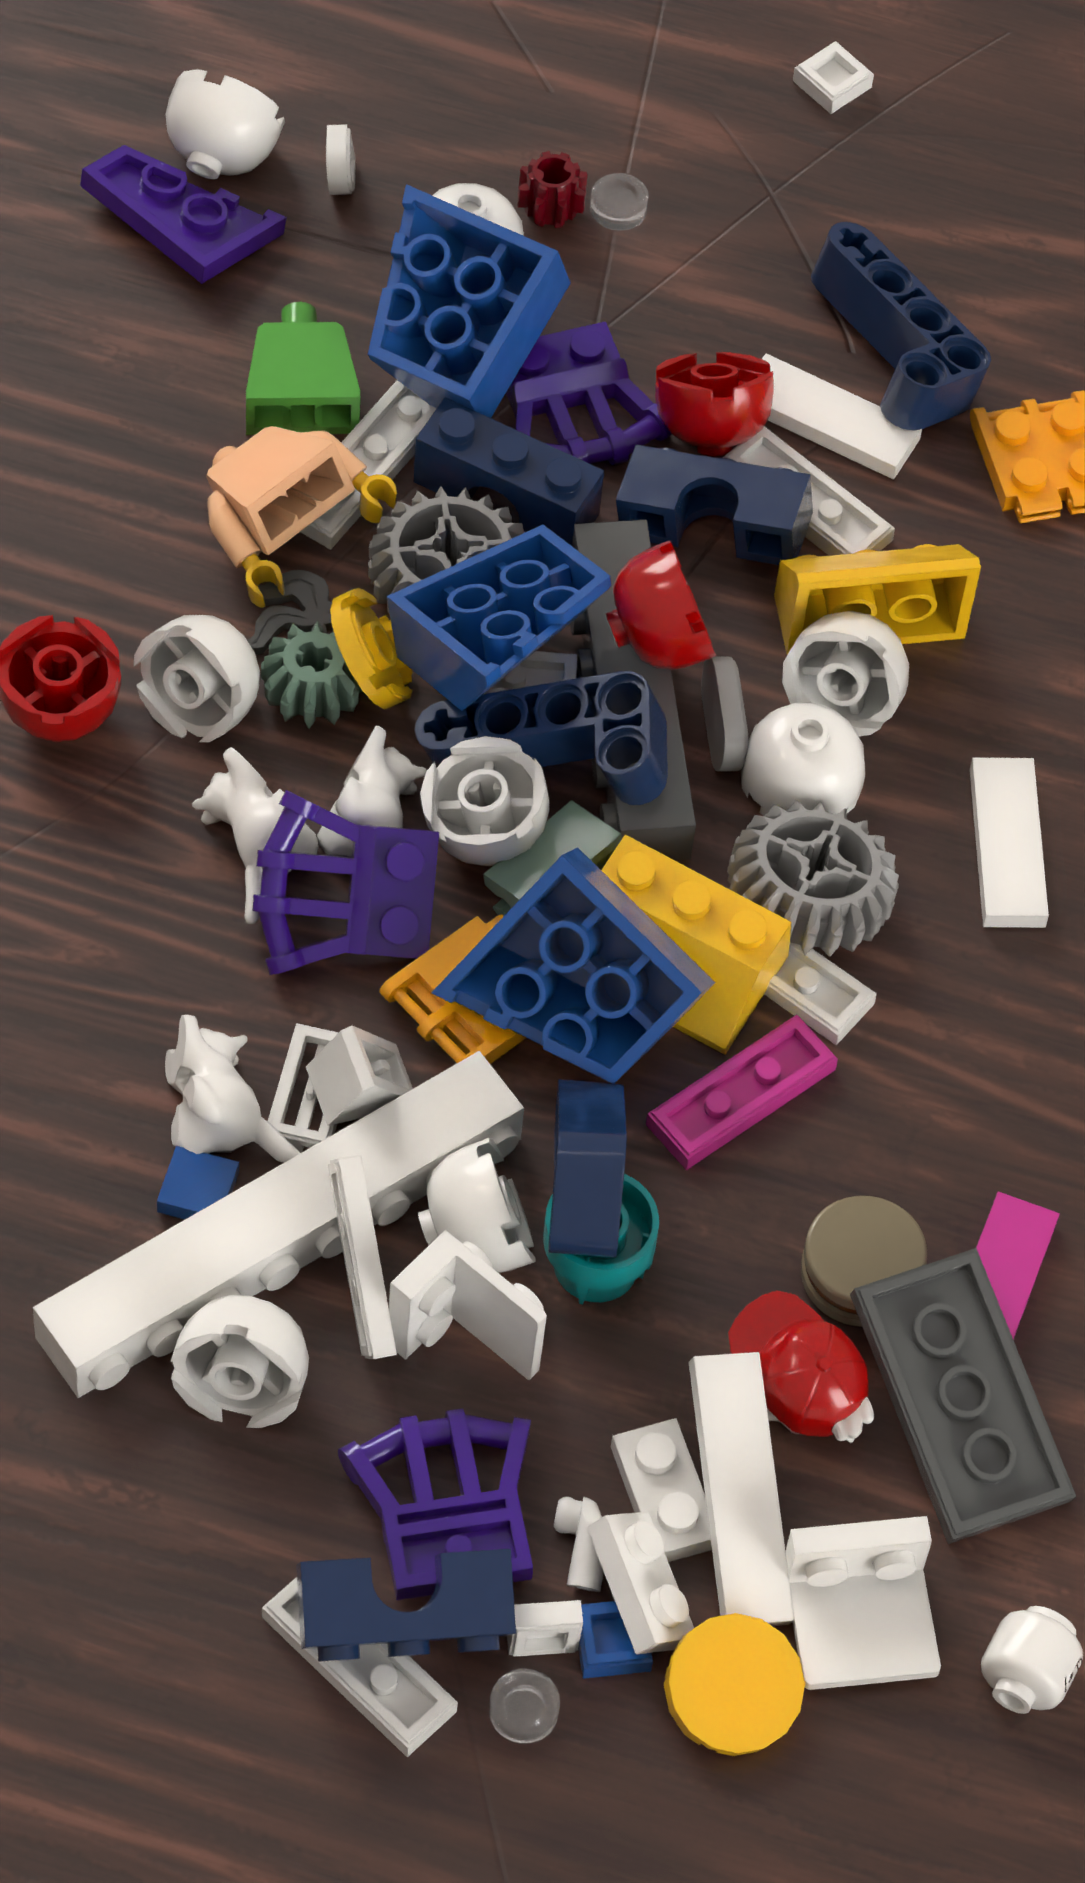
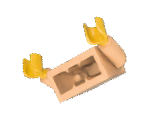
M274 426L267 427L238 448L233 446L221 448L213 459L212 467L208 470L206 478L213 491L207 501L211 531L236 568L243 566L246 570L248 595L251 602L258 607H265L264 597L258 587L260 583L272 582L278 587L282 595L285 594L283 577L279 566L268 560H260L258 555L261 551L270 555L355 491V489L361 493L359 510L367 521L372 523H379L381 521L383 508L377 499L383 500L388 506L393 509L395 508L397 491L393 480L379 474L368 476L365 473L367 466L335 436L327 431L296 432Z

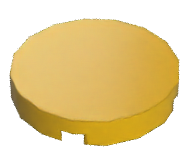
M356 588L333 599L330 608L332 628L339 650L359 687L374 704L385 710L411 697L412 690L408 686L404 687V685L412 682L411 675L413 672L412 669L397 658L391 620L388 619L387 615L378 618L370 608L377 604V599L367 591Z
M738 1613L709 1618L682 1636L670 1657V1663L666 1669L664 1690L669 1712L685 1736L698 1745L702 1744L710 1750L717 1751L716 1753L737 1756L761 1751L785 1735L801 1711L805 1681L800 1658L785 1635L763 1619Z

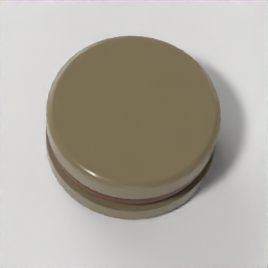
M852 1196L838 1200L824 1208L813 1220L808 1230L800 1267L804 1289L815 1306L830 1318L847 1325L862 1327L850 1293L854 1288L926 1265L928 1254L924 1234L915 1219L907 1211L891 1201L873 1196Z

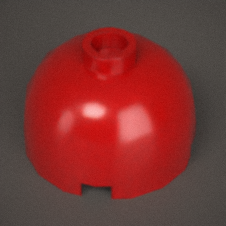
M716 352V363L697 364V353L668 359L656 368L655 397L658 414L666 429L680 441L697 446L698 453L702 455L723 456L728 454L733 449V446L745 443L759 433L770 416L774 393L773 371L770 372V364L766 360L745 354Z
M670 540L646 549L625 564L618 572L613 586L616 609L605 614L619 648L631 644L633 650L643 662L655 668L675 670L715 657L716 653Z
M53 615L39 616L17 626L2 642L0 647V701L12 722L36 738L52 742L77 740L94 732L113 713L121 688L119 651L108 633L91 621L74 616V623L66 621L54 622Z

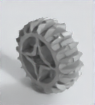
M440 486L435 494V498L428 499L417 491L412 499V506L397 501L395 508L392 510V517L381 516V521L377 526V534L373 535V539L369 544V558L371 560L368 562V577L371 579V584L374 585V595L377 598V603L387 604V612L389 613L388 595L525 533L523 524L512 523L509 507L493 510V503L489 494L479 501L470 500L466 487L458 497L447 496L442 486Z
M797 800L787 811L773 805L765 816L754 815L746 830H742L741 835L736 838L727 868V873L729 874L727 881L731 883L730 890L792 922L790 942L800 945L804 956L813 947H820L825 954L831 957L835 950L839 948V945L853 952L862 940L872 941L874 935L879 932L880 927L884 925L885 920H888L895 904L894 899L899 888L897 882L899 875L895 873L896 867L894 863L896 855L885 851L884 836L868 835L867 820L857 823L847 820L846 808L837 815L826 812L821 801L813 810H806Z

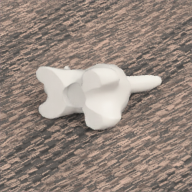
M376 725L363 750L350 769L339 798L335 801L330 812L354 824L403 828V813L399 795H413L417 790L414 780L424 777L427 770L424 767L412 765L410 760L400 754L394 747L384 749L386 731ZM321 826L317 837L319 845L325 854L352 857L353 841Z
M230 747L223 753L224 762L229 770L228 773H215L210 785L204 790L202 798L193 801L192 807L196 810H205L201 821L206 825L221 820L232 826L237 849L246 868L244 916L248 924H255L259 920L258 912L252 911L253 895L260 894L262 867L256 866L257 850L264 849L284 809V806L279 804L284 792L279 789L273 794L267 787L265 780L252 765L235 749ZM304 824L291 852L317 854L319 847L318 838L306 824Z
M181 1015L176 1049H169L165 1059L167 1081L183 1096V1102L177 1105L171 1125L172 1144L175 1147H184L195 1154H210L212 1152L231 1153L253 1141L259 1144L274 1159L283 1163L299 1155L300 1152L267 1120L261 1117L260 1106L253 1089L234 1068V1066L238 1065L239 1061L236 1053L247 1042V1036L229 1037L225 1033L214 1032L206 1028L199 1029L195 1016Z

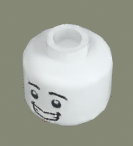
M1030 1606L1027 1610L1010 1612L1000 1622L982 1657V1674L993 1688L992 1696L1003 1707L1021 1714L1029 1713L1031 1709L1048 1710L1055 1708L1064 1699L1082 1663L1083 1649L1076 1638L1075 1627L1067 1618L1046 1607Z

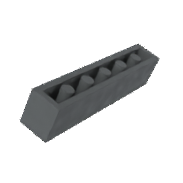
M647 520L574 524L572 547L611 576L612 586L600 598L570 623L572 635H582L584 649H577L578 678L619 671L638 673L649 684L665 713L667 721L668 778L666 787L652 802L643 805H629L622 802L608 783L597 764L596 758L592 759L595 789L605 788L607 803L600 804V820L620 832L622 838L624 835H627L673 860L691 859L696 823L671 669L655 668L643 662L633 650L631 644L619 648L605 614L616 609L613 586L618 572L631 558L651 548ZM637 762L632 763V764L629 765L627 768L632 767V766H633L634 764H636Z

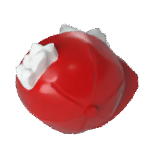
M778 1290L761 1295L746 1305L738 1314L728 1332L730 1354L760 1353L768 1421H779L794 1434L818 1437L835 1435L837 1440H847L850 1443L861 1434L863 1423L870 1424L873 1421V1408L868 1399L869 1385L866 1363L854 1343L840 1328L824 1321L814 1309L797 1295Z

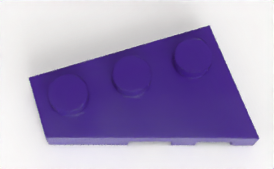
M122 145L82 169L80 186L201 284L284 234L287 217L269 209L262 216L240 206V196L222 188L213 194L188 183L186 172L126 145Z

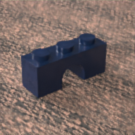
M444 397L416 437L414 483L435 493L442 486L447 496L458 497L466 487L470 500L480 486L493 489L505 496L515 506L519 514V523L523 524L524 532L540 525H545L572 546L574 524L594 523L600 514L604 470Z
M635 445L616 498L618 521L647 520L650 543L661 544L670 540L673 547H679L684 530L691 522L704 516H723L733 521L736 558L779 565L780 560L794 559L799 556L813 514L811 475L795 472L783 467L771 468L736 462L729 458H712L683 453L671 448Z
M511 1549L449 1552L436 1555V1585L433 1595L425 1606L413 1612L394 1610L380 1600L372 1583L371 1557L307 1561L296 1565L301 1649L317 1648L318 1662L360 1659L359 1645L387 1644L388 1657L430 1654L429 1641L457 1639L458 1652L500 1650L499 1636L516 1634Z

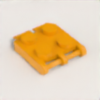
M1085 390L1072 392L1070 399L1037 404L1035 399L1022 400L1020 407L992 412H986L984 407L970 410L971 426L1002 511L1014 510L1020 524L1060 517L1061 501H1065L1071 515L1085 513Z
M503 914L496 916L486 924L476 916L386 980L379 991L389 1003L397 1001L419 1024L417 1032L426 1041L434 1039L456 1063L480 1051L491 1064L526 1039V1037L508 1028L504 1030L484 1020L483 1015L455 1001L450 1003L431 993L503 918Z

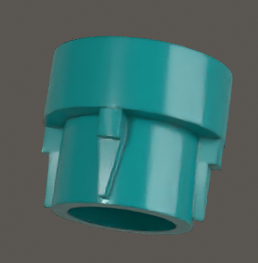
M624 1174L616 1258L549 1253L553 1194L551 1195L545 1215L544 1249L550 1263L554 1267L559 1283L567 1292L579 1299V1304L583 1305L584 1301L607 1302L625 1294L637 1278L643 1279L645 1270H649L653 1262L659 1229V1214L653 1197L640 1182Z

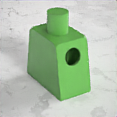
M290 303L281 311L282 322L263 323L257 329L246 388V435H256L262 429L271 426L296 432L327 431L331 434H349L360 422V388L344 327L337 322H317L316 309L309 303Z

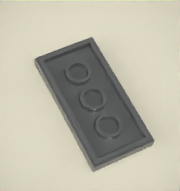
M977 1248L854 1288L850 1293V1297L948 1544L1069 1503L1076 1497Z

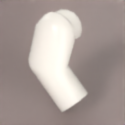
M567 1496L559 1499L554 1528L559 1533L576 1535L567 1586L600 1592L604 1571L586 1527L602 1518L597 1503L587 1497H583V1501Z

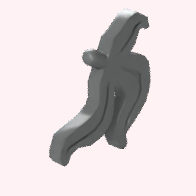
M290 570L282 574L285 588L284 595L279 592L278 587L272 582L258 585L264 597L265 606H274H270L262 611L256 620L255 634L250 639H246L254 650L255 655L263 654L272 643L273 637H277L284 630H289L292 624L296 625L303 632H311L315 623L319 621L324 633L328 634L327 630H333L330 613L332 601H329V589L324 578L305 570ZM293 601L299 605L301 610L279 604Z

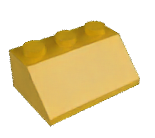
M924 544L911 549L889 551L867 549L853 554L821 557L802 555L794 559L780 560L774 597L786 654L788 655L800 633L810 624L824 615L847 611L870 614L886 623L900 638L902 644L965 639L981 570L979 557L959 544L945 546Z
M624 835L601 871L716 982L673 1027L725 1055L765 994L770 980L774 975H777L788 958L792 922L641 842Z

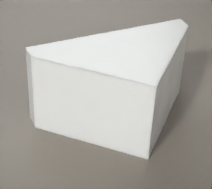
M353 1025L341 1030L306 1066L327 1126L361 1119L413 1089L397 1045Z

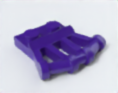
M606 321L539 336L506 392L516 417L517 431L530 436L532 416L546 413L558 444H546L589 464L606 460L611 465L628 462L629 455L633 453L635 445L644 446L653 439L662 441L672 435L666 429L658 414L657 403L654 404L629 379L626 361L620 357ZM614 398L637 422L622 431L620 427H617L606 399ZM585 404L599 438L583 441L580 436L578 437L567 408Z
M285 790L279 802L280 805L284 806V809L264 849L257 850L256 866L262 867L260 894L253 895L252 911L258 912L271 957L265 959L269 975L296 969L342 953L417 959L427 952L430 943L439 832L354 824ZM307 818L353 841L352 857L291 852ZM288 869L350 874L348 902L286 897ZM285 914L346 919L345 934L295 949Z
M463 1408L447 1410L445 1418L418 1422L416 1415L400 1417L398 1425L359 1445L352 1441L338 1449V1457L347 1476L355 1485L360 1487L381 1519L383 1539L386 1544L396 1600L433 1595L436 1585L435 1556L440 1553L511 1549L513 1582L532 1579L533 1564L517 1492L531 1420L514 1417L513 1423L467 1415ZM471 1443L507 1450L499 1490L481 1493ZM449 1445L453 1453L461 1496L434 1500L424 1448ZM403 1453L406 1459L414 1503L399 1505L375 1469Z

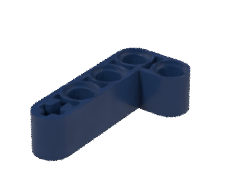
M840 222L831 226L812 271L811 280L816 289L895 369L880 403L881 412L885 418L895 426L914 431L924 429L966 412L970 409L990 365L991 356L989 351L872 232L861 225L851 222Z
M619 671L487 693L480 696L463 711L458 709L449 700L431 704L422 711L415 725L416 738L431 762L434 763L435 761L436 768L444 759L452 755L451 747L461 741L488 736L510 739L521 745L522 752L529 755L533 760L536 759L541 767L596 758L598 766L616 796L622 802L629 805H643L652 802L662 793L667 783V721L665 713L647 681L642 675L633 671ZM637 762V763L634 764L632 767L627 768V767H628L629 765H631L632 763Z
M558 1079L554 1125V1184L549 1253L612 1258L617 1256L627 1141L623 1084Z

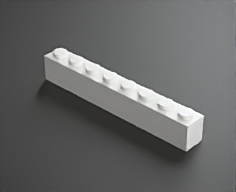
M478 1051L33 1307L35 1338L77 1398L95 1388L97 1390L108 1389L119 1383L128 1374L131 1367L151 1355L161 1357L174 1351L179 1335L188 1319L212 1300L229 1295L254 1296L266 1288L269 1291L280 1289L292 1281L300 1268L321 1256L331 1258L343 1252L328 1169L330 1160L355 1155L362 1156L374 1225L378 1223L379 1226H386L403 1216L409 1209L410 1204L427 1195V1185L433 1170L446 1156L465 1146L487 1138L493 1139L503 1158L512 1152L519 1140H521L524 1107L483 1054Z

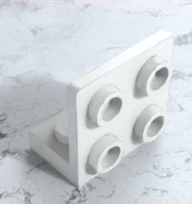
M445 1230L390 1283L389 1314L396 1352L405 1360L422 1343L426 1347L434 1345L448 1330L452 1320L455 1319L526 1379L530 1380L539 1371L547 1317L541 1301L526 1286L520 1283L512 1285L496 1272L487 1255L473 1243L464 1242L462 1244Z
M927 1516L791 1529L785 1553L794 1614L793 1628L806 1689L815 1690L934 1678L938 1676L941 1663L923 1571L932 1542Z

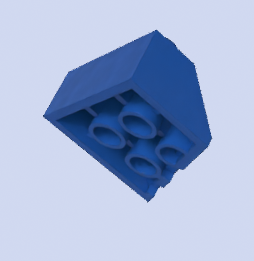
M406 184L402 200L404 212L399 233L395 232L391 248L392 265L387 287L382 288L368 356L370 360L430 406L437 408L444 397L491 418L571 284L557 250Z
M540 525L388 595L387 602L397 658L458 709L463 711L586 611L612 586L611 576L545 525Z
M577 847L561 855L431 993L450 1003L455 1001L483 1015L484 1020L504 1030L508 1028L542 1045L544 1050L614 1084L716 982Z

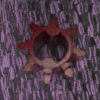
M550 151L542 152L539 159L535 160L532 158L528 166L520 168L517 206L518 208H525L527 217L532 216L535 224L543 227L546 224L560 228L565 225L566 220L573 221L576 213L583 214L585 211L588 174L587 172L580 171L578 162L573 164L571 157H569L570 155L561 152L558 155L551 154Z

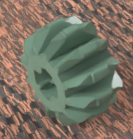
M319 621L315 623L311 632H303L296 625L292 624L290 631H288V639L273 637L272 643L269 645V655L264 656V661L261 663V679L264 680L265 697L268 700V705L280 706V713L283 715L285 722L297 715L304 716V722L310 729L316 717L323 716L331 724L335 725L340 717V710L354 712L359 701V693H362L339 650L334 632L330 634L324 633Z

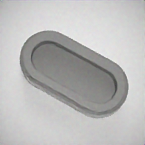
M715 656L705 660L701 680L702 704L711 761L715 771H740L743 768L748 750V728L739 671L732 657Z

